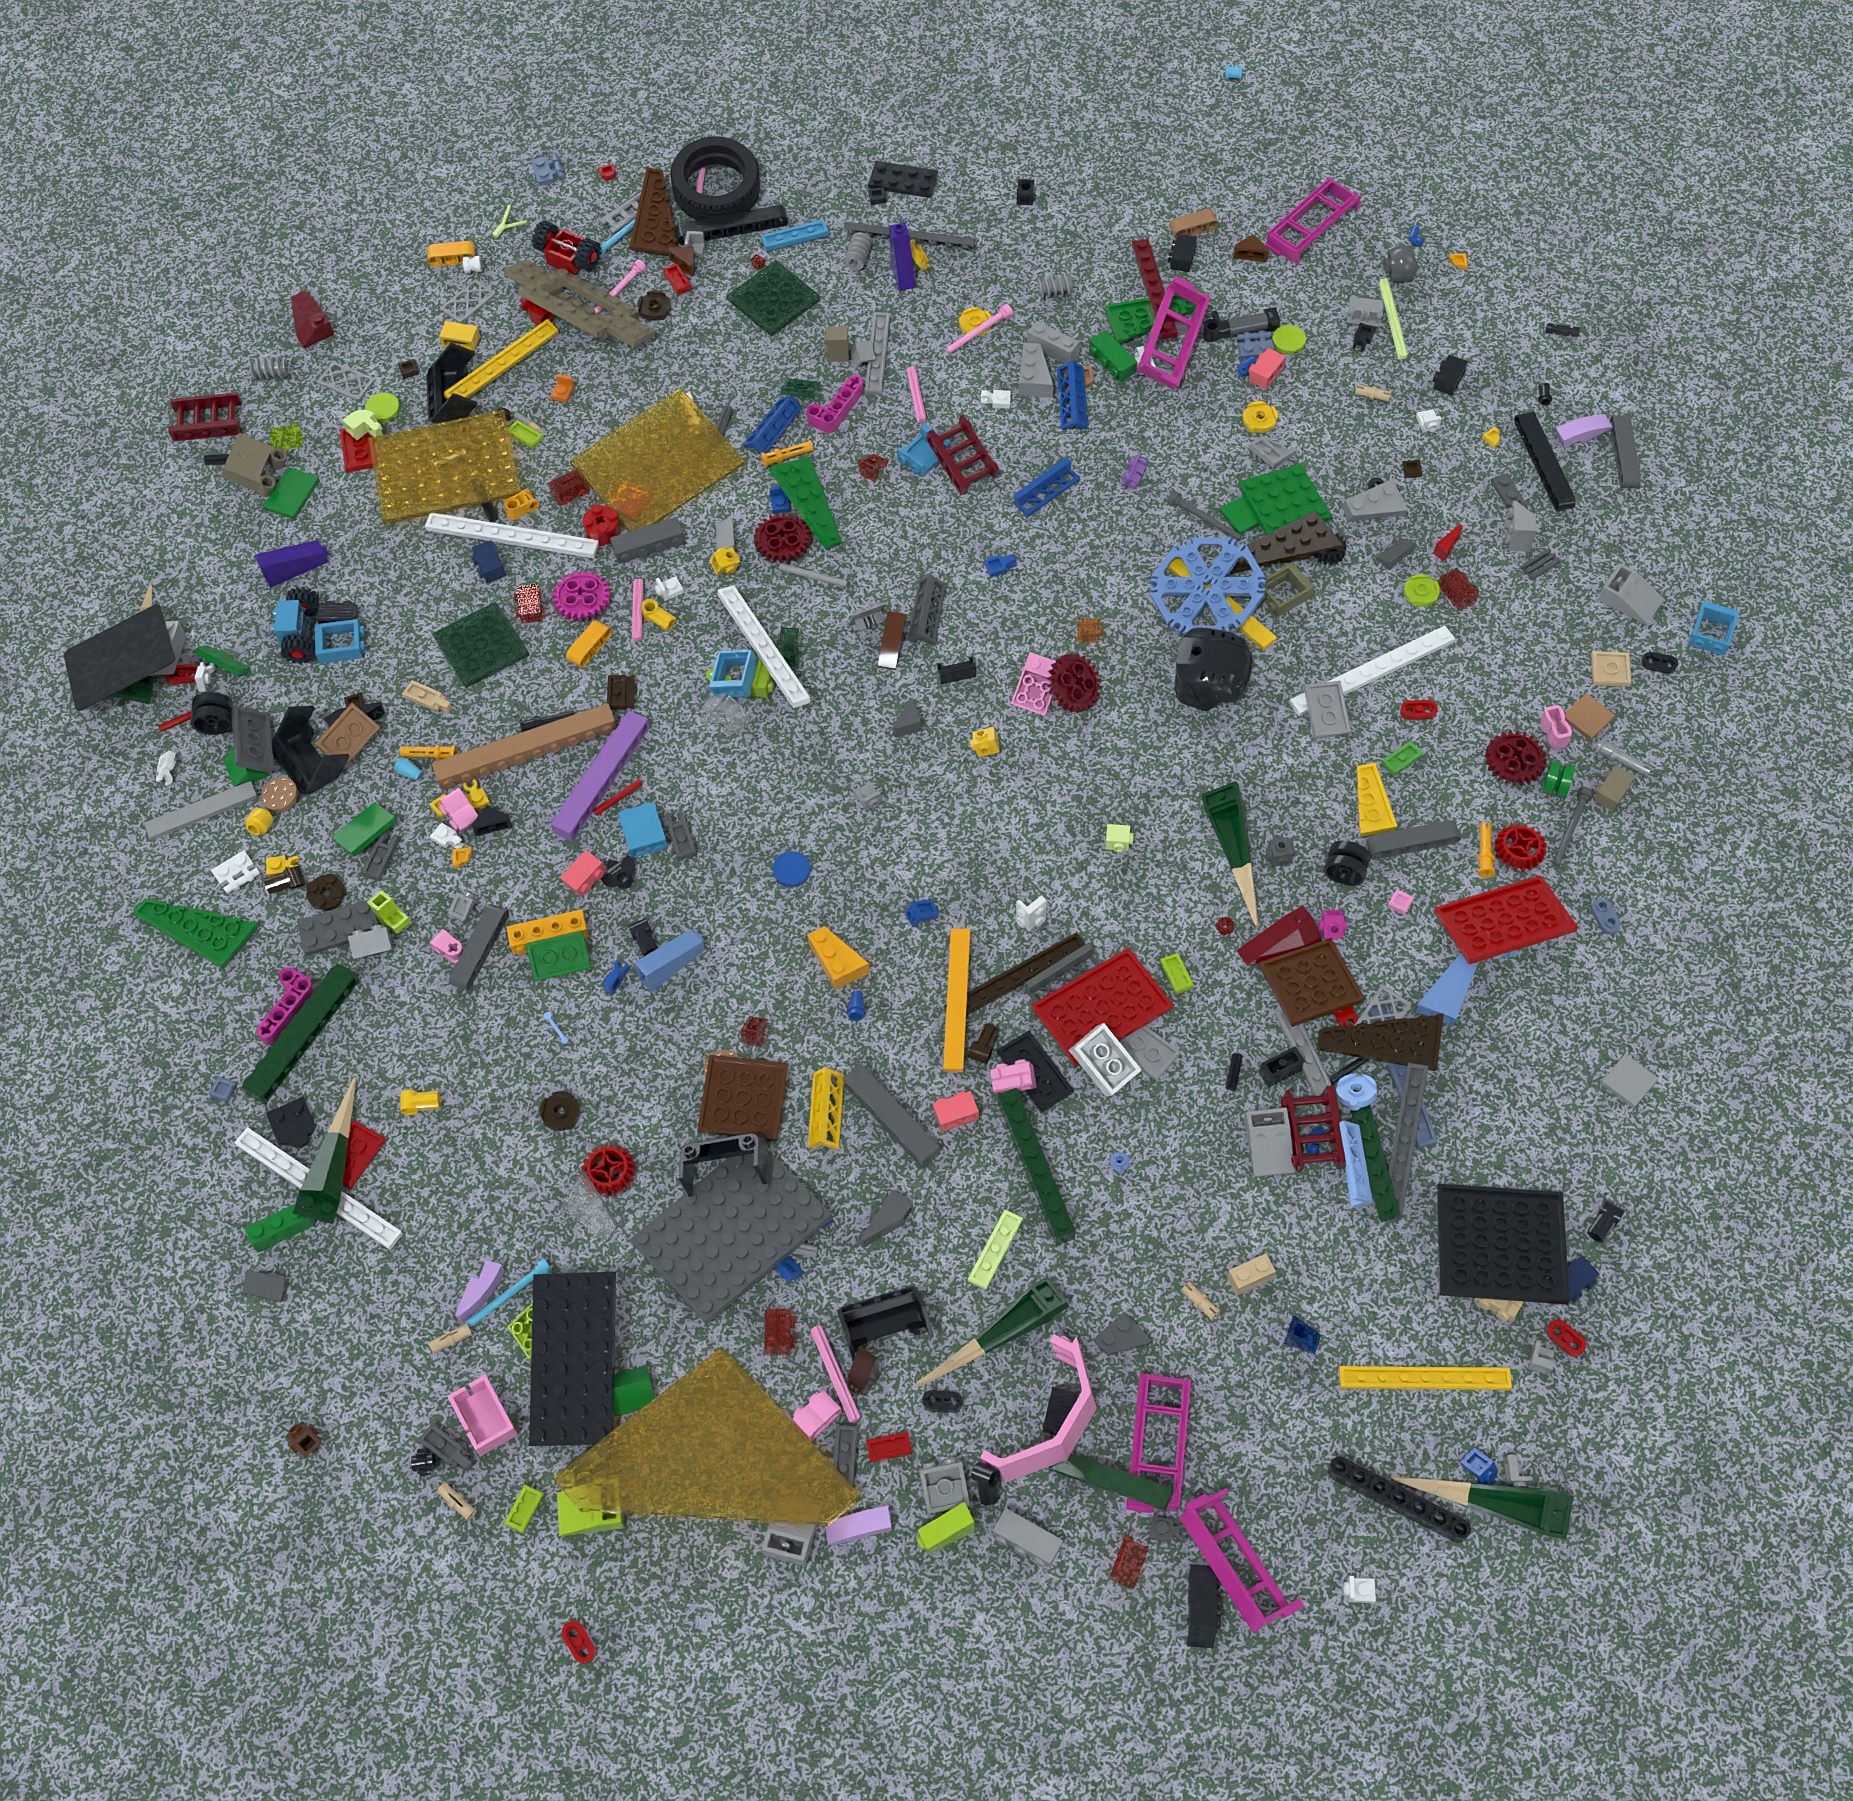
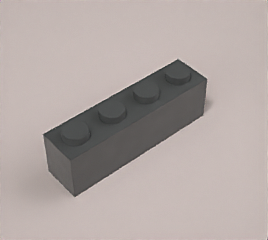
M675 517L611 537L610 541L617 562L620 564L639 557H646L648 554L662 552L667 548L678 547L685 543V538L679 520Z

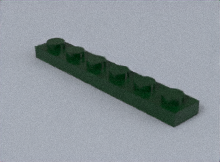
M1367 1105L1359 1110H1352L1353 1123L1360 1127L1369 1183L1379 1220L1382 1223L1401 1217L1372 1108L1370 1105Z

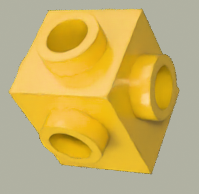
M723 547L714 552L709 561L718 576L724 573L731 574L735 572L740 563V558L733 547Z
M994 727L972 732L973 740H970V744L978 757L1000 752L999 738Z

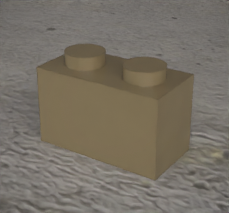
M848 326L827 327V334H824V344H827L825 345V356L828 355L829 362H849Z
M1615 765L1612 771L1608 770L1602 779L1604 780L1603 785L1599 783L1596 787L1594 802L1614 812L1632 785L1635 775Z

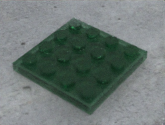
M777 260L726 295L727 300L770 336L776 334L821 300L819 294Z
M496 601L432 633L434 640L465 689L530 656Z

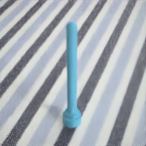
M635 219L600 246L602 247V255L599 257L602 258L609 247L633 229Z
M542 1258L537 1262L532 1272L469 1318L466 1323L469 1327L474 1326L533 1281V1274H550L553 1270L545 1259Z

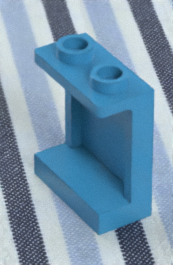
M926 424L920 427V435L904 450L900 447L897 449L898 461L902 465L911 468L913 473L919 474L922 477L939 463V460L926 441L927 432L932 430ZM949 440L942 441L945 448H951Z
M654 802L644 803L641 806L627 808L618 812L631 858L668 848Z

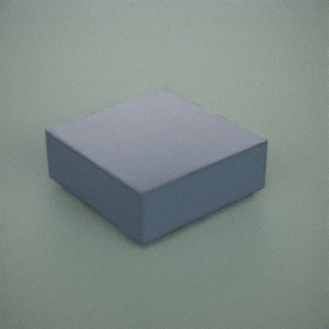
M218 1077L209 1095L228 1103L237 1085L234 1082Z

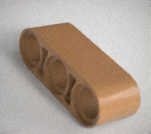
M1212 209L1174 218L1169 223L1175 239L1177 234L1195 236L1213 231L1219 226V221Z

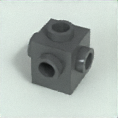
M1289 837L1274 838L1269 841V846L1266 848L1267 859H1270L1272 867L1291 864L1292 856L1295 855L1294 845L1290 844Z

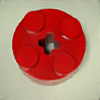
M595 504L584 514L582 523L587 539L598 540L599 546H604L605 544H611V537L620 535L617 513L612 508Z

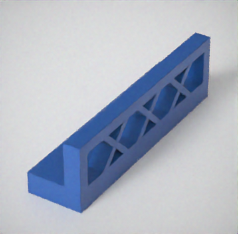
M1072 360L1057 367L1062 430H1067L1073 426L1080 429L1088 428L1084 369L1082 365ZM1068 369L1066 377L1063 378V371ZM1067 383H1069V389L1065 394L1064 388L1066 387ZM1070 399V404L1066 409L1065 404L1067 400ZM1071 414L1072 421L1066 423V419Z
M792 395L779 398L742 444L744 448L753 447L759 455L760 453L766 454L802 409Z
M1067 457L1015 493L1014 505L1029 517L1080 480V476L1071 469V460ZM1068 473L1073 477L1070 481L1063 480V477ZM1051 485H1060L1058 490H1050ZM1047 494V498L1037 499V495ZM1034 503V507L1030 510H1027L1023 505Z

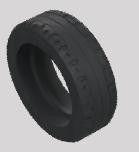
M720 136L700 138L681 149L672 162L670 177L674 200L685 214L695 220L748 211L754 206L759 197L760 175L757 160L753 153L738 141ZM714 164L732 167L743 176L742 183L735 190L719 196L704 195L693 190L688 185V179L698 169Z

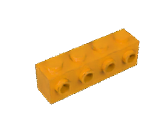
M582 909L506 927L513 955L526 954V943L583 930L584 937L589 938Z

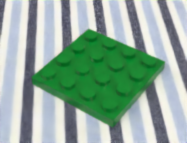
M1302 464L1238 482V488L1265 535L1313 511H1316L1324 522L1331 520V513Z

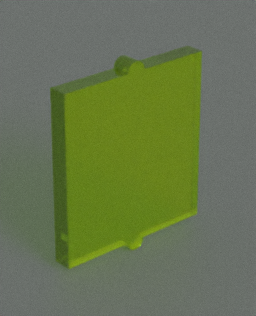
M299 423L269 429L271 436L269 441L272 443V447L288 450L303 446V433L300 430Z

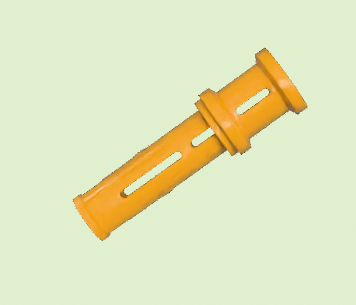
M809 440L808 442L782 450L776 448L774 451L766 454L760 453L764 468H768V465L781 464L785 459L812 452L814 449L812 442Z
M437 744L435 747H400L401 757L435 758V760L439 761L458 754L457 745H452V747L442 746L441 744ZM413 751H421L426 753H413Z
M1482 822L1479 824L1480 854L1478 855V862L1480 863V869L1478 870V875L1482 878H1490L1495 875V869L1493 868L1495 856L1492 853V824L1487 822L1486 827V822Z

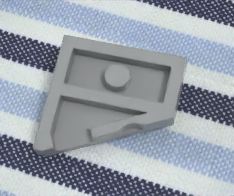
M1263 436L1249 444V449L1272 468L1288 460L1297 452V449L1294 447L1291 450L1282 447V443L1272 441Z

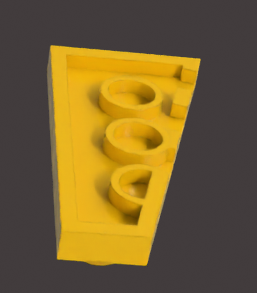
M1376 763L1357 766L1360 837L1396 830L1397 823Z

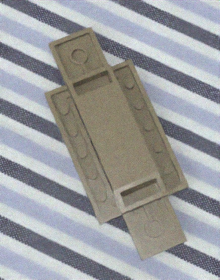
M527 259L504 269L506 277L523 285V287L519 288V295L596 338L599 336L608 338L613 335L630 346L635 347L655 335V330L635 319L639 316V310L622 302L619 298L611 296L606 291L595 287L593 284L582 280L579 276L571 274L566 269L561 268L550 273ZM563 286L612 314L595 313L594 308L564 293Z

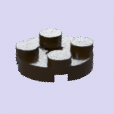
M648 291L647 295L640 296L637 302L639 313L643 319L664 320L671 311L670 298L662 291Z
M331 873L315 878L306 886V896L310 905L315 909L331 911L339 907L346 894L342 881ZM324 890H331V891L328 892V893H329L328 896H325L324 894L321 895V894L323 893Z
M557 1091L542 1101L539 1112L546 1127L554 1131H564L574 1127L575 1123L579 1120L581 1110L578 1101L571 1093ZM560 1107H563V1110L565 1112L561 1115H558L555 1112V1110H559Z

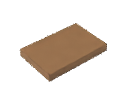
M351 703L315 745L327 755L348 753L350 757L344 766L345 768L379 730L380 726Z

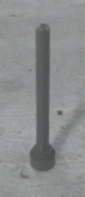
M1173 490L1169 495L1167 503L1172 506L1179 505L1236 540L1242 538L1238 532L1183 500L1179 492Z
M1580 787L1577 792L1578 803L1553 861L1557 866L1563 860L1585 804L1591 801L1594 792L1588 787Z

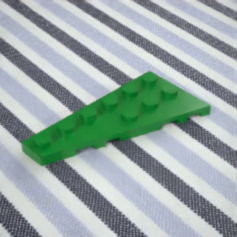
M1201 288V289H1196V290H1198V291L1204 293L1203 288ZM1173 294L1169 307L1170 310L1183 316L1194 311L1196 305ZM1148 298L1105 305V313L1113 337L1119 344L1152 329L1155 320Z
M811 457L772 465L769 472L824 548L829 549L839 546L841 538Z
M146 898L133 912L137 918L221 969L226 967L260 926L255 921H243L241 918H229L218 913L198 909L191 910L184 906H172L165 902Z

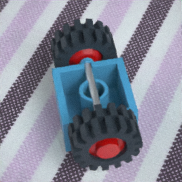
M296 587V590L294 588L290 589V591L288 590L286 601H277V608H274L275 623L272 624V631L277 636L278 644L281 645L282 657L286 658L287 661L292 660V663H295V661L298 664H301L302 661L307 663V661H312L314 658L315 641L311 637L307 638L308 620L306 615L311 617L312 614L315 615L318 612L319 595L315 591L311 592L310 588L305 590V587H302V589Z

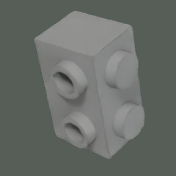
M377 925L371 927V931L364 932V929L353 931V935L348 936L353 959H360L394 950L389 928Z

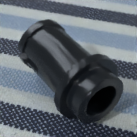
M1542 383V385H1539L1540 396L1538 401L1541 405H1549L1552 401L1550 384Z

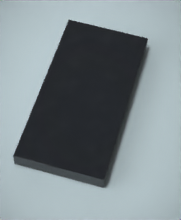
M1029 1030L996 1050L1003 1063L1008 1066L1014 1065L1015 1061L1023 1059L1033 1065L1037 1087L1024 1091L1040 1113H1043L1074 1093L1073 1088Z

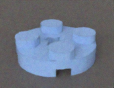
M1356 1073L1348 1074L1337 1083L1338 1100L1351 1110H1359L1361 1107H1365L1377 1099L1376 1082L1368 1075L1363 1074L1362 1077L1356 1076Z

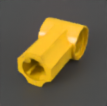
M647 599L643 601L642 613L646 621L655 623L665 631L670 630L674 626L676 618L659 607L655 600Z
M404 1090L400 1093V1113L403 1115H414L418 1111L440 1109L441 1099L439 1091L418 1093L415 1090Z

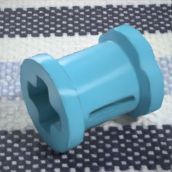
M1226 65L1225 80L1229 78L1241 80L1242 65H1239V67H1229V65Z

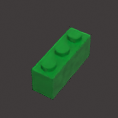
M1106 330L1090 339V354L1096 357L1104 368L1106 367L1114 378L1122 382L1136 373L1138 362Z
M293 1204L245 1227V1231L251 1245L259 1253L315 1226L313 1219L293 1214L295 1206Z

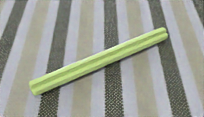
M1387 278L1380 279L1379 286L1397 355L1400 360L1406 359L1408 353L1389 280Z

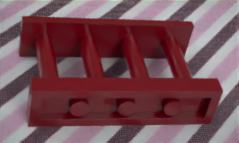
M238 392L170 399L174 412H177L176 425L169 426L168 429L173 442L242 434L241 426L238 420L235 419V406L242 405ZM228 407V420L218 421V408ZM202 409H211V422L201 423ZM194 410V423L184 424V411Z
M962 414L960 415L958 426L940 435L936 434L934 429L927 432L926 436L927 443L960 495L967 493L970 482L988 473L995 479L999 471L997 463L992 461L973 431L971 422ZM962 431L968 438L949 449L945 448L942 444V441ZM971 445L976 451V454L958 463L954 462L951 458L952 454ZM979 459L985 465V468L967 477L963 476L960 472L961 468Z
M1326 1086L1320 1096L1292 1098L1291 1091L1286 1090L1283 1097H1281L1282 1108H1287L1293 1150L1291 1162L1292 1166L1296 1167V1172L1301 1173L1306 1163L1328 1161L1335 1163L1336 1169H1345L1347 1164L1334 1086ZM1325 1105L1326 1112L1324 1115L1295 1117L1293 1106ZM1325 1123L1329 1127L1328 1134L1299 1136L1297 1125ZM1321 1142L1332 1144L1333 1151L1331 1153L1302 1156L1300 1144Z

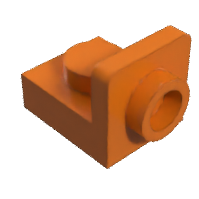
M557 374V384L550 395L551 399L567 403L575 389L573 378Z

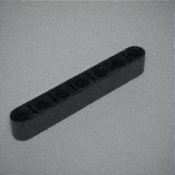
M775 205L680 223L676 225L675 233L678 244L685 245L687 231L703 232L704 240L709 241L784 227L788 224L785 207Z
M1535 412L1515 415V426L1555 511L1574 508L1576 505L1575 496Z
M1344 1457L1333 1458L1328 1467V1474L1333 1480L1455 1543L1464 1542L1471 1533V1526L1465 1519ZM1334 1465H1340V1466H1342L1343 1469H1344V1472H1343V1473H1338V1472H1336V1471L1334 1470L1333 1466H1334ZM1360 1475L1364 1482L1357 1483L1353 1476ZM1373 1486H1381L1384 1493L1379 1494L1375 1492ZM1393 1496H1401L1404 1503H1396ZM1414 1506H1420L1424 1510V1514H1417L1414 1511ZM1434 1517H1441L1444 1520V1524H1437L1434 1521ZM1454 1527H1461L1464 1530V1535H1458Z

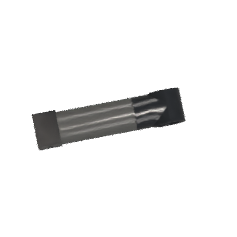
M1276 307L1264 309V313L1220 320L1218 312L1213 311L1211 314L1213 319H1208L1204 323L1203 338L1207 342H1215L1219 338L1243 334L1247 331L1249 333L1260 330L1274 332L1279 328L1280 317Z

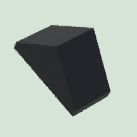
M486 805L473 822L472 828L475 836L512 828V823L509 815Z

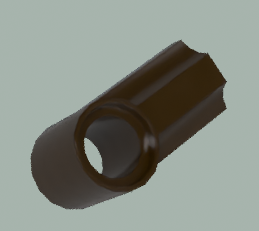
M300 866L290 867L283 870L282 873L264 879V884L269 894H274L288 888L294 889L306 884Z
M990 1023L983 1024L976 1041H973L970 1046L968 1058L983 1064L988 1063L992 1054V1047L999 1034V1029L995 1025Z

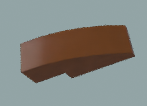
M888 611L879 655V668L896 670L906 626V614Z

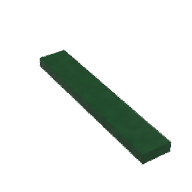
M1072 1453L1067 1460L1048 1467L1053 1472L1166 1511L1174 1493V1490L1170 1487Z

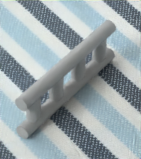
M641 192L601 218L599 223L602 226L608 223L611 226L609 231L612 235L628 225L636 218ZM633 206L636 211L630 215L625 210ZM620 214L624 219L617 223L613 218Z

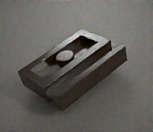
M608 675L607 703L610 709H634L635 675Z

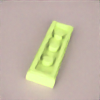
M1004 1210L975 1264L968 1282L987 1290L1023 1221L1022 1217Z

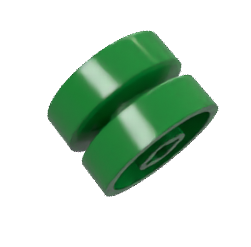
M1551 760L1542 793L1552 795L1554 789L1557 788L1556 797L1566 799L1575 766L1566 763L1561 770L1562 763Z

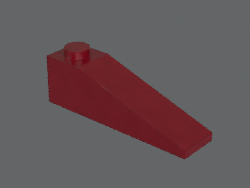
M306 290L291 296L296 336L304 349L334 335L328 318Z
M1302 905L1240 947L1237 953L1247 966H1251L1321 942L1322 939L1314 919Z

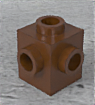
M303 1421L292 1426L286 1435L290 1441L287 1445L295 1454L300 1452L305 1458L322 1442L316 1437L319 1432L310 1423L306 1426Z

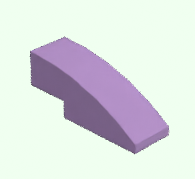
M1605 414L1592 415L1556 427V436L1563 447L1566 448L1578 441L1580 444L1613 429Z
M486 1260L479 1279L470 1277L455 1314L460 1322H464L472 1316L492 1295L505 1272L502 1264Z
M888 1505L861 1511L824 1523L828 1546L869 1538L871 1535L892 1531Z

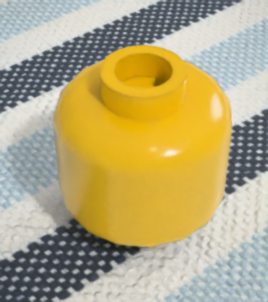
M254 808L245 819L246 829L253 835H264L273 824V817L270 811L265 808Z

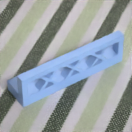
M1342 1121L1339 1122L1347 1164L1345 1172L1351 1206L1358 1208L1373 1202L1360 1127L1357 1124Z

